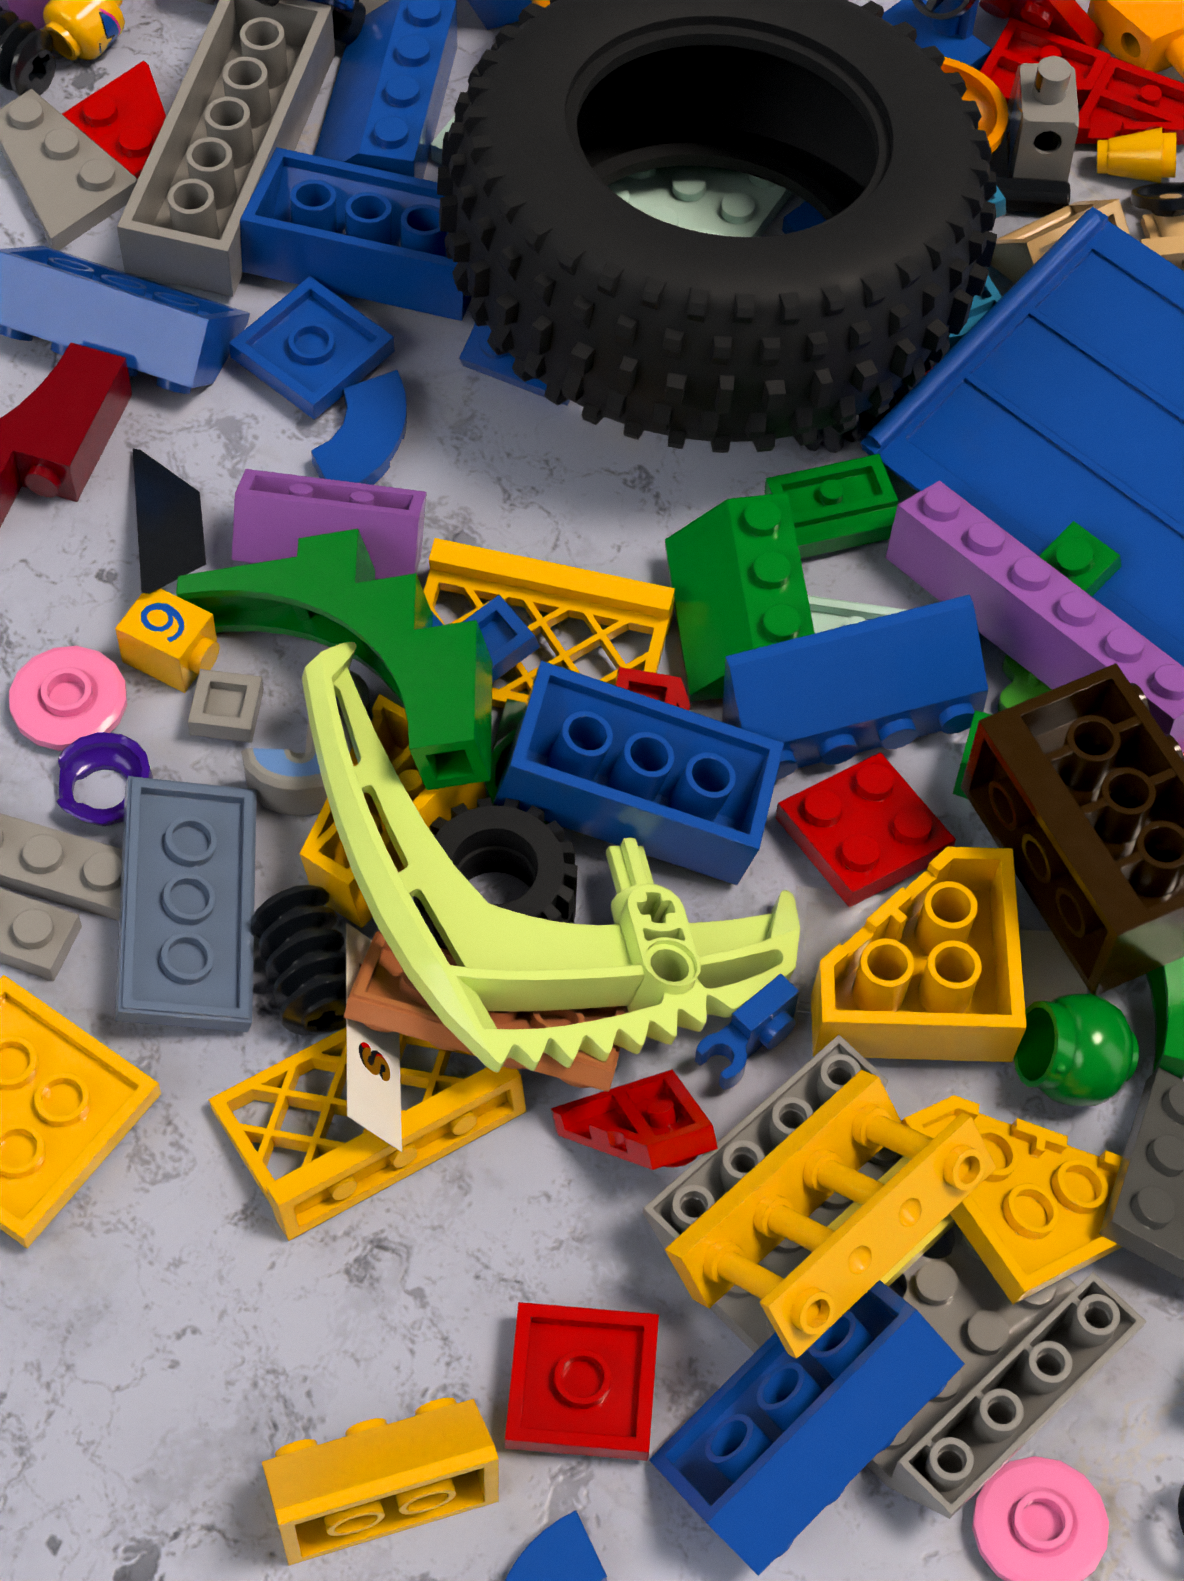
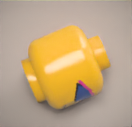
M50 0L45 5L43 11V19L46 24L43 30L49 32L52 36L53 48L67 59H96L124 29L125 20L119 8L122 5V0Z

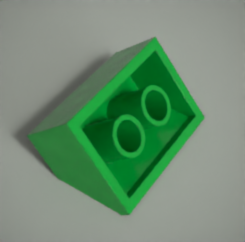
M788 492L726 499L665 539V552L671 588H675L674 607L690 702L723 698L725 656L815 634Z

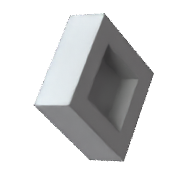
M200 669L188 718L190 735L252 743L264 692L262 677Z

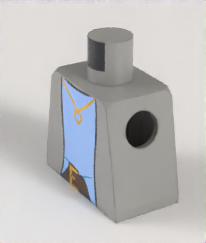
M1048 56L1039 63H1023L1018 66L1007 105L1009 112L1006 130L1009 177L1063 180L1068 182L1079 127L1075 69L1067 60L1058 56ZM1047 131L1044 147H1048V150H1040L1034 146V139L1040 133Z

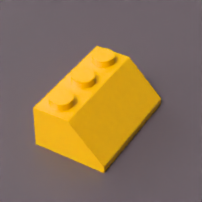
M454 1398L436 1399L417 1408L413 1417L389 1424L383 1418L362 1421L348 1428L345 1432L346 1437L319 1445L313 1439L295 1441L279 1448L275 1452V1458L262 1461L288 1566L499 1502V1458L474 1399L457 1403Z

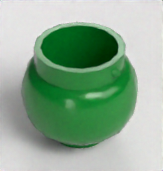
M1068 994L1059 996L1051 1002L1034 1001L1025 1009L1026 1030L1014 1056V1063L1020 1081L1027 1087L1038 1088L1050 1099L1063 1105L1096 1106L1112 1098L1122 1088L1123 1084L1133 1076L1139 1059L1137 1038L1131 1031L1122 1011L1103 997L1093 994Z

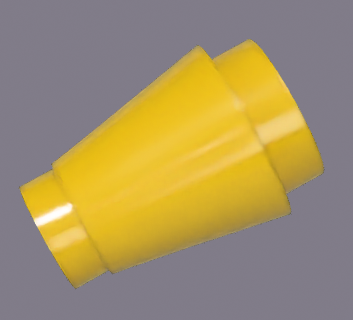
M1162 127L1109 138V140H1097V174L1108 173V175L1155 183H1161V178H1175L1176 132L1162 133Z

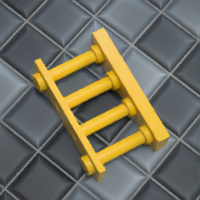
M861 1069L664 1250L692 1299L710 1309L734 1285L760 1298V1304L789 1355L797 1359L997 1169L972 1116L962 1112L935 1138L927 1136L900 1124L901 1120L880 1078ZM883 1147L911 1159L886 1184L858 1172ZM834 1192L862 1205L836 1231L808 1218ZM786 1238L812 1253L786 1278H783L758 1265V1263Z

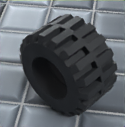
M490 797L477 799V808L468 810L464 803L451 808V820L447 821L439 816L430 825V831L455 867L468 881L484 873L500 872L519 878L530 888L516 900L493 905L532 917L574 924L578 865H575L576 853L571 841L564 842V829L556 820L544 824V811L533 805L527 812L519 809V800L505 798L504 806H493ZM414 896V903L440 948L448 950L421 901Z

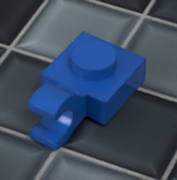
M780 973L733 1012L731 1022L726 1027L716 1033L707 1035L700 1041L696 1049L695 1062L701 1066L712 1056L722 1055L727 1057L731 1065L720 1073L718 1085L723 1090L734 1087L742 1079L746 1060L763 1045L769 1050L775 1048L794 1029L796 1025L794 1015L799 990Z

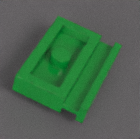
M880 454L766 478L765 495L787 492L789 494L801 559L890 539L898 498Z

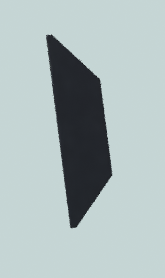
M132 449L141 593L150 594L177 580L178 576L187 575L206 565L200 492L142 450Z

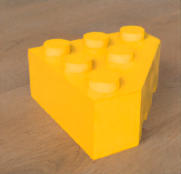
M947 846L929 862L927 870L906 889L904 887L900 888L866 919L865 925L843 945L838 944L820 960L811 993L813 1056L840 1035L864 1058L987 1062L1013 1061L1026 1030V1015L1012 848Z

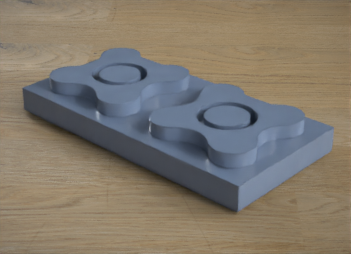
M128 776L124 800L115 999L116 1022L236 1032L249 1031L252 1025L254 932L251 919L254 915L256 789Z

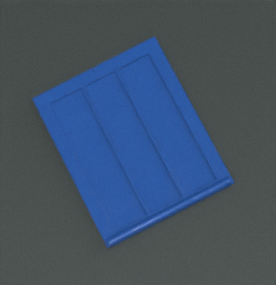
M1092 207L946 353L944 358L939 363H936L923 379L867 433L860 444L862 450L868 455L880 454L884 467L918 492L940 480L1038 556L1075 521L1118 553L1121 558L1122 567L1092 597L1184 667V271L1112 224L1108 220V216Z

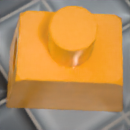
M1090 0L1087 15L1104 34L1101 44L1118 59L1154 73L1173 66L1184 79V0Z

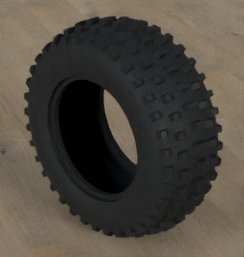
M550 0V5L545 8L531 3L519 14L520 23L518 28L506 24L495 36L496 42L492 45L491 50L486 49L478 64L472 69L468 79L467 92H460L454 108L455 121L452 122L449 132H445L443 138L442 165L446 167H438L437 195L445 197L440 198L439 227L440 231L449 232L444 239L447 258L453 259V262H458L452 272L455 285L464 296H473L468 304V310L477 326L488 325L492 330L487 342L497 355L510 353L515 358L512 366L514 373L524 382L535 378L547 385L544 394L546 399L557 406L568 399L582 406L581 415L583 420L597 425L606 417L625 424L624 436L639 440L645 430L667 435L668 447L683 449L686 439L710 441L712 452L728 453L730 442L748 441L753 442L757 452L772 451L775 447V439L791 436L795 438L800 446L807 445L817 440V430L831 426L839 434L845 433L857 425L856 415L865 411L875 418L889 409V403L894 396L893 392L904 397L923 379L925 372L929 371L935 362L939 363L944 358L950 348L948 339L950 333L955 335L960 333L967 323L974 295L981 296L985 287L989 270L984 267H990L997 241V234L989 232L994 227L996 207L994 203L988 202V200L997 192L996 172L990 171L989 166L991 147L986 131L977 130L978 122L982 116L976 101L962 100L967 90L965 81L958 72L944 73L941 66L945 58L935 45L925 48L918 46L915 43L917 37L916 29L906 21L893 26L883 20V7L873 1L859 6L848 0ZM704 166L729 169L750 174L786 188L808 202L822 214L826 221L804 230L769 237H732L708 234L685 229L654 218L623 200L608 185L626 176L662 167Z

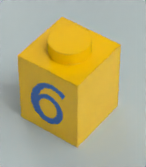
M161 588L150 594L142 593L115 628L123 663L183 693L188 690L197 678L200 669L211 670L219 654L220 645L217 642L213 614Z

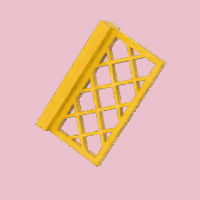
M434 538L429 556L430 570L423 592L431 611L443 625L445 624L435 610L440 590L465 595L474 608L471 612L451 623L463 622L485 604H482L479 598L491 601L497 595H500L508 605L525 608L533 620V623L527 627L535 636L541 633L556 655L555 658L547 663L580 673L573 661L601 646L617 670L599 679L600 681L615 685L619 667L642 670L644 668L643 671L658 672L666 636L669 635L674 615L675 588ZM539 611L547 612L549 614L542 617ZM568 617L584 620L593 636L565 651L550 628ZM599 624L608 625L609 627L603 630ZM627 630L652 635L648 652L627 664L610 641ZM521 662L514 666L513 669L519 678L500 689L492 687V706L504 708L507 699L526 703L528 695L519 692L526 688L530 692L538 667L527 672Z
M346 1027L208 1100L214 1115L273 1208L277 1223L288 1241L527 1112L522 1078L519 1071L502 1066L499 1072H494L486 1067L465 1079L447 1076L444 1074L451 1052L475 1055L461 1050L447 1051L439 1049L432 1073L400 1067L402 1085L426 1089L422 1102L407 1110H401L402 1152L365 1128L361 1135L346 1143L326 1139L334 1114L347 1117V1100L340 1099L347 1079ZM399 1033L400 1062L406 1044L439 1049L429 1041ZM313 1069L335 1072L327 1096L295 1091L299 1077ZM254 1100L275 1104L267 1128L241 1124L234 1116L233 1111ZM289 1106L321 1112L313 1136L280 1131ZM251 1142L261 1144L258 1152ZM274 1146L307 1152L301 1167L277 1180H274L267 1168Z

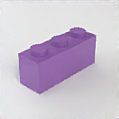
M245 469L235 491L232 560L254 564L296 557L298 538L359 529L375 568V580L417 574L422 554L427 492Z

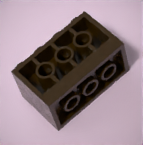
M1117 663L979 720L961 789L999 848L1013 849L1014 870L1017 878L1090 993L1097 996L1184 957V756L1175 738L1170 734H1164L1149 712L1148 701L1141 688L1135 683H1130Z

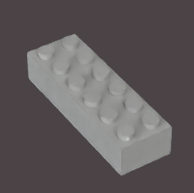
M219 0L118 222L117 231L125 273L234 297L244 273L242 272L240 218L275 148L278 147L292 151L296 149L335 55L332 6L307 0H280L273 7L265 6L255 0Z

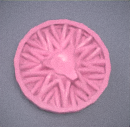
M80 646L56 647L34 656L17 672L9 689V710L20 733L38 746L57 751H63L79 737L97 732L111 733L119 725L127 707L126 683L116 663L99 651Z
M1033 1456L1008 1462L984 1484L975 1500L972 1530L979 1554L995 1575L1004 1581H1084L1093 1574L1107 1549L1109 1520L1100 1494L1084 1474L1062 1461Z

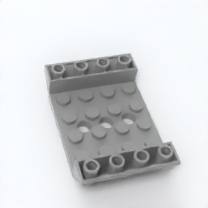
M840 1035L834 1038L717 1142L718 1149L704 1153L643 1207V1214L664 1249L861 1069L878 1076L885 1090L888 1080ZM883 1147L858 1172L878 1180L903 1155ZM834 1192L808 1218L827 1227L854 1201ZM956 1222L944 1234L951 1248V1252L947 1256L931 1259L922 1255L896 1280L902 1286L903 1299L918 1310L965 1365L947 1382L944 1390L937 1397L928 1401L897 1433L890 1446L878 1453L866 1465L887 1487L949 1519L1147 1322L1094 1272L1079 1286L1069 1277H1065L1013 1305ZM785 1238L758 1265L786 1278L811 1254V1251ZM734 1285L710 1309L755 1353L776 1331L760 1304L761 1299Z

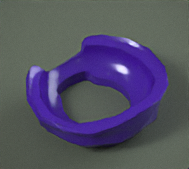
M97 732L79 737L59 755V799L56 802L65 812L84 823L105 827L124 822L125 798L116 806L107 809H96L84 803H77L73 796L75 782L100 770H114L122 774L126 779H128V776L153 779L146 752L136 741L122 734Z

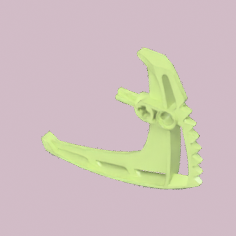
M345 642L320 652L305 666L302 683L319 769L335 826L354 878L378 929L408 979L442 1023L490 1070L499 1072L506 1059L512 1058L529 1070L534 1071L543 1053L548 1054L563 1066L570 1068L578 1050L584 1051L599 1061L606 1062L613 1044L634 1054H639L646 1037L672 1045L677 1036V1026L701 1032L706 1024L707 1014L723 1018L732 1017L733 1012L780 973L789 981L796 968L800 935L795 898L791 892L783 890L780 893L770 914L733 920L689 923L681 900L671 890L654 884L644 847L637 845L636 838H623L620 846H609L606 849V857L617 893L611 901L610 907L614 920L613 925H586L551 921L517 913L488 903L455 867L427 827L381 744L349 671L357 647L356 643ZM336 697L338 698L358 761L356 766H353L347 747ZM363 793H369L372 796L385 829L405 868L400 872L397 871L385 847ZM415 896L421 901L457 966L450 965L412 897ZM626 1006L629 1013L594 1021L538 1029H497L487 1012L551 1011Z

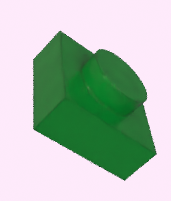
M1075 521L1039 555L1040 558L1090 596H1093L1122 567L1121 558L1118 553Z

